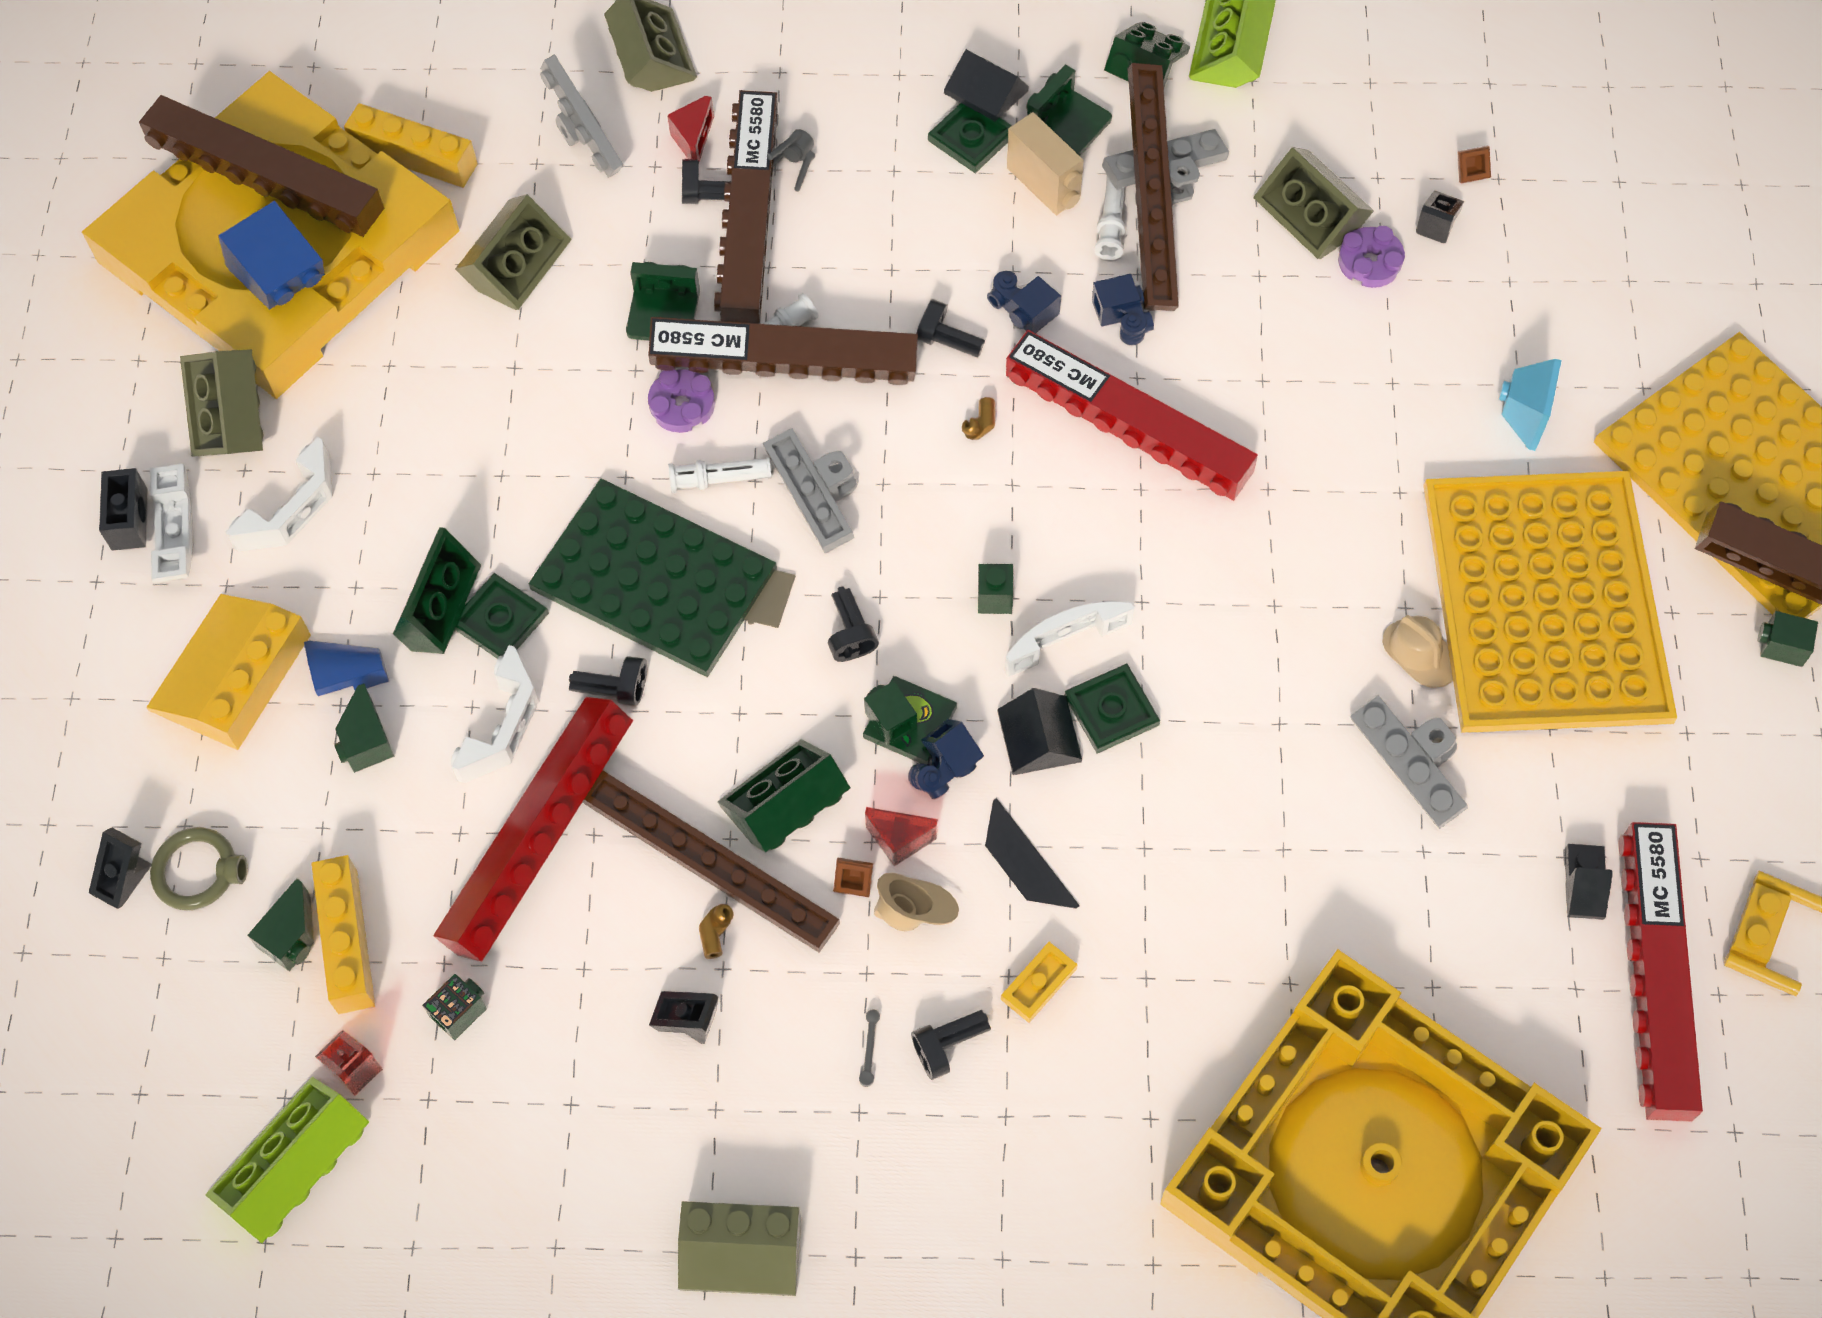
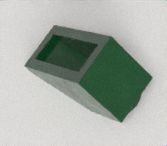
M365 684L358 685L335 728L339 742L334 743L341 763L348 761L354 773L395 757Z
M297 878L247 935L256 948L289 972L295 965L301 964L307 958L311 946L314 944L311 895L304 884Z

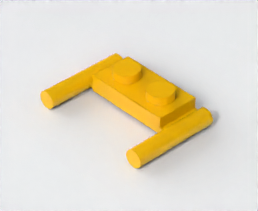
M1759 870L1754 878L1753 886L1729 953L1724 961V966L1793 996H1797L1802 983L1766 968V964L1770 961L1790 901L1793 900L1822 913V897Z

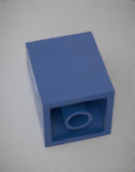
M275 201L218 235L226 267L269 310L276 305L286 304L293 298L295 293L305 287H313L325 275L321 257Z

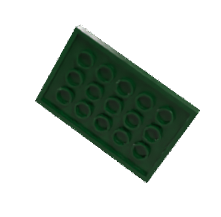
M600 478L528 584L530 590L708 678L774 571L777 570V563Z

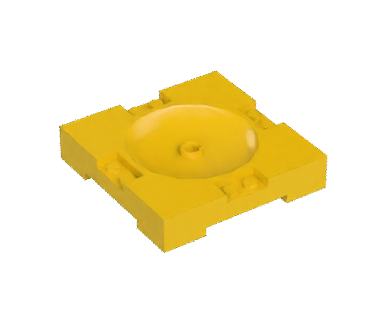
M268 71L215 118L377 188L384 210L364 237L353 232H343L336 225L328 221H318L298 208L291 209L278 199L271 196L264 197L253 188L244 184H234L227 177L219 173H209L189 160L182 161L180 159L161 175L154 170L86 227L82 234L100 265L139 295H147L218 351L252 349V357L256 365L255 383L272 397L278 399L323 357L321 348L408 268L416 272L460 230L449 198L383 151L377 154L339 127L334 116L271 71ZM275 201L321 257L325 275L313 287H305L295 293L293 298L286 304L276 305L269 310L226 267L218 235Z
M1339 949L1336 950L1310 986L1290 1018L1211 1128H1208L1165 1188L1160 1205L1256 1275L1260 1272L1322 1318H1478L1602 1128L1535 1082L1532 1086H1529L1400 998L1402 992ZM1371 1160H1382L1387 1165L1388 1172L1380 1173L1372 1167Z

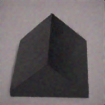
M965 49L944 88L943 94L997 121L1028 92L1029 86L1018 76Z
M1031 688L997 709L1012 775L1082 762L1066 696Z

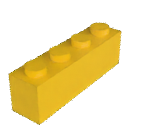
M360 103L357 104L344 125L346 132L377 154L383 151L406 169L464 188L478 165L471 140Z
M348 855L311 862L328 1001L338 1014L375 1007L357 869Z

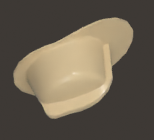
M1406 615L1402 620L1389 625L1384 631L1382 643L1385 651L1418 683L1436 688L1444 687L1453 681L1448 644L1442 639L1440 628L1434 621L1423 616Z
M885 873L878 879L877 889L880 896L874 908V915L883 919L888 925L897 930L911 931L922 923L945 925L952 923L958 917L959 906L956 899L950 892L939 885L908 878L896 873Z

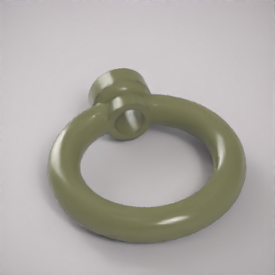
M205 827L187 828L169 837L157 850L150 869L151 885L157 897L172 908L186 911L201 909L218 900L230 884H243L245 882L248 869L247 860L244 855H235L230 842L221 833ZM191 842L209 843L220 855L216 864L217 879L202 893L192 896H183L172 891L165 878L166 866L172 854L183 845Z

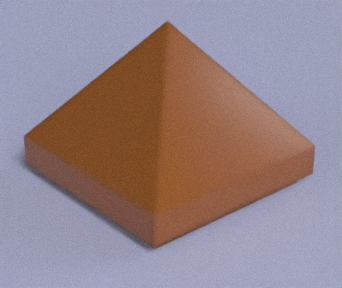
M1490 146L1458 151L1459 183L1491 178Z
M837 857L833 892L869 897L873 863Z

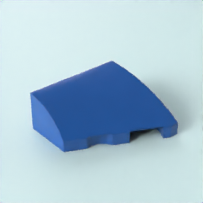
M311 640L304 642L308 666L317 696L351 686L356 690L357 686L363 683L366 688L389 682L379 648Z

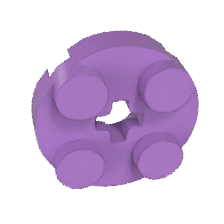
M1384 225L1377 228L1363 227L1344 236L1338 256V263L1342 273L1351 281L1353 277L1358 281H1362V286L1377 288L1388 285L1396 279L1405 259V251L1400 240L1393 235L1391 228ZM1367 253L1376 254L1377 261H1372L1370 257L1365 258L1364 256Z
M687 369L663 370L659 374V378L653 382L649 389L648 406L660 427L671 432L684 433L692 431V427L701 422L702 425L711 418L715 408V398L711 382L707 376ZM686 396L690 401H684L681 406L676 405L675 398Z

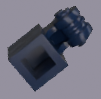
M1011 271L997 273L993 279V289L987 294V299L994 308L1000 309L1003 307L1009 313L1012 323L1017 328L1024 329L1025 331L1030 330L1036 334L1060 314L1061 295L1041 277L1037 276L1020 289L1017 288L1018 279L1015 273Z
M1131 273L1093 282L1092 304L1100 326L1103 327L1121 322L1119 334L1121 341L1127 345L1141 343L1145 333L1154 330V323L1151 313L1149 311L1144 312L1141 304H1144L1143 291L1140 285L1135 286Z
M947 719L921 739L933 758L931 765L916 763L909 770L908 780L912 787L926 792L931 799H936L949 790L950 787L947 783L954 777H964L974 771L977 767L975 763L982 759L984 755L962 721Z

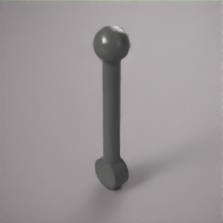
M875 1009L869 1010L866 1013V1020L869 1023L864 1071L859 1075V1082L863 1087H870L874 1083L871 1067L876 1023L880 1020V1013Z

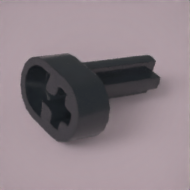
M682 159V204H698V200H724L725 182L731 181L699 180V159Z
M931 299L916 332L918 334L917 340L932 345L935 341L978 358L981 355L985 340L943 324L948 304Z
M844 586L837 588V592L832 593L831 597L845 629L833 634L828 639L827 644L834 660L845 662L870 654L878 647L879 641L873 627L870 624H865L851 589H845Z
M627 656L623 662L620 677L573 671L569 675L570 684L568 689L573 692L616 697L620 704L637 706L641 701L646 683L647 660L645 658Z
M979 1010L935 1029L931 1025H927L912 1031L911 1039L915 1051L929 1079L934 1080L950 1073V1066L944 1049L991 1030L986 1013Z

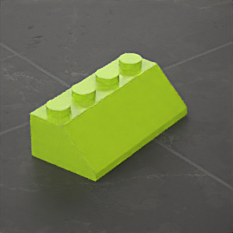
M1206 0L1189 78L1192 81L1233 88L1260 78L1276 0Z
M311 1077L205 1196L262 1244L267 1237H271L279 1231L283 1224V1219L294 1207L301 1205L308 1198L310 1189L322 1176L327 1175L333 1170L337 1163V1158L345 1149L355 1144L361 1138L364 1128L368 1125L369 1121L338 1092Z

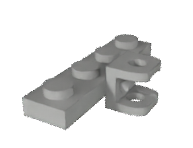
M553 54L544 59L540 67L542 71L540 76L545 86L549 90L553 89L559 98L557 103L561 113L557 115L555 122L569 146H573L579 141L583 145L587 144L593 153L591 157L596 168L600 172L604 171L608 178L615 175L624 164L601 129V125L586 101L581 97L557 56Z
M1216 129L1167 141L1172 204L1192 199L1194 189L1191 183L1198 182L1200 176L1198 167L1227 160L1230 151ZM1133 150L1104 157L1102 167L1115 189L1135 184ZM1172 188H1179L1183 193L1177 194L1172 191Z
M793 428L764 442L763 446L823 552L827 553L855 538L853 531L836 504V501L849 495L857 488L853 469L842 451H834L812 462Z
M1379 695L1350 716L1353 723L1439 830L1468 809L1467 803L1437 768L1450 759L1458 748L1456 736L1441 718H1433L1425 722L1410 734ZM1436 738H1442V739H1443V740H1442L1441 742H1439V743H1434V742H1432V741H1433L1434 739H1436Z

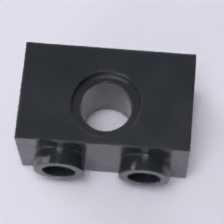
M136 468L101 471L99 532L111 551L146 547L148 488Z

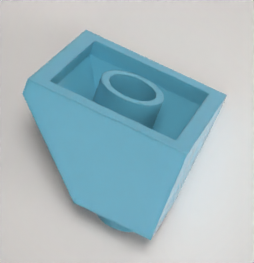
M1551 359L1514 369L1510 381H1503L1498 399L1504 401L1501 415L1525 446L1532 451H1536L1551 416L1562 362L1560 359Z

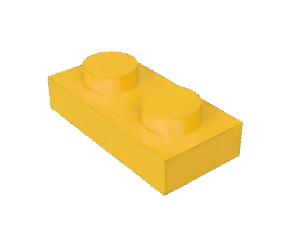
M1048 942L1001 994V1000L1030 1023L1077 970L1078 964L1051 942Z

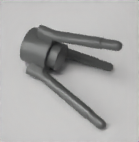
M796 129L789 138L767 156L769 160L774 159L773 167L784 157L793 163L803 160L794 187L796 192L800 191L809 165L816 156L811 151L814 147L813 138L809 133L801 129Z

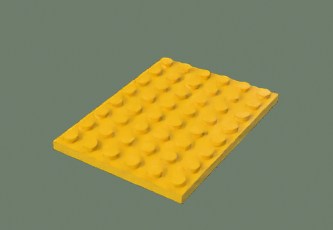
M1740 331L1607 427L1594 440V443L1623 471H1629L1631 479L1696 542L1707 513L1722 501L1738 505L1743 511L1756 517L1770 519L1775 525L1788 531L1802 533L1807 539L1822 545V406ZM1714 558L1772 615L1775 611L1807 619L1822 607L1821 604Z
M1629 471L1425 480L1423 487L1461 733L1675 723L1677 713Z

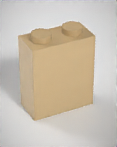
M1032 112L1008 128L1007 169L1056 216L1065 209L1073 208L1081 197L1084 160Z

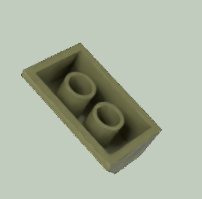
M616 0L604 13L609 33L612 36L616 53L620 59L628 84L653 92L692 82L697 78L673 8L653 0Z
M1292 147L1253 197L1317 259H1322L1342 245L1344 236L1361 228L1374 212L1369 205L1307 149Z
M528 194L507 201L455 270L478 292L514 310H519L572 239Z
M252 349L215 351L180 356L191 457L263 451L262 441L264 435L260 426L258 409L260 400L256 392V365L252 357Z
M682 1201L678 1234V1290L796 1296L802 1219L800 1208Z

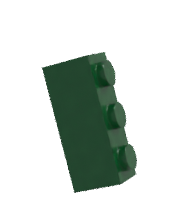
M439 527L393 631V635L412 652L445 654L481 568V564L444 527Z
M801 739L717 801V803L750 843L766 853L781 846L785 842L786 837L796 829L809 825L813 821L814 816L825 807L838 803L842 795L851 787L831 754Z

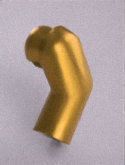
M984 397L979 400V416L977 418H970V422L965 420L962 423V432L966 438L979 440L994 429L995 400L990 397Z
M719 904L713 907L699 924V933L706 959H714L723 954L719 937L730 925L734 917L732 908L727 904Z

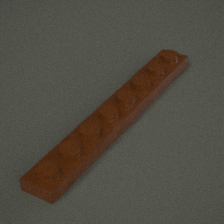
M1132 63L1128 68L1141 278L1144 296L1143 309L1175 311L1179 307L1162 65Z
M603 770L582 802L818 953L821 952L840 925V919Z

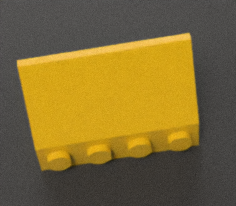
M220 594L146 708L150 712L239 750L303 649L304 642L308 641L311 634L302 617L271 603Z

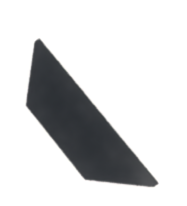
M997 798L994 799L985 847L1027 901L1077 909L1080 905L999 800Z

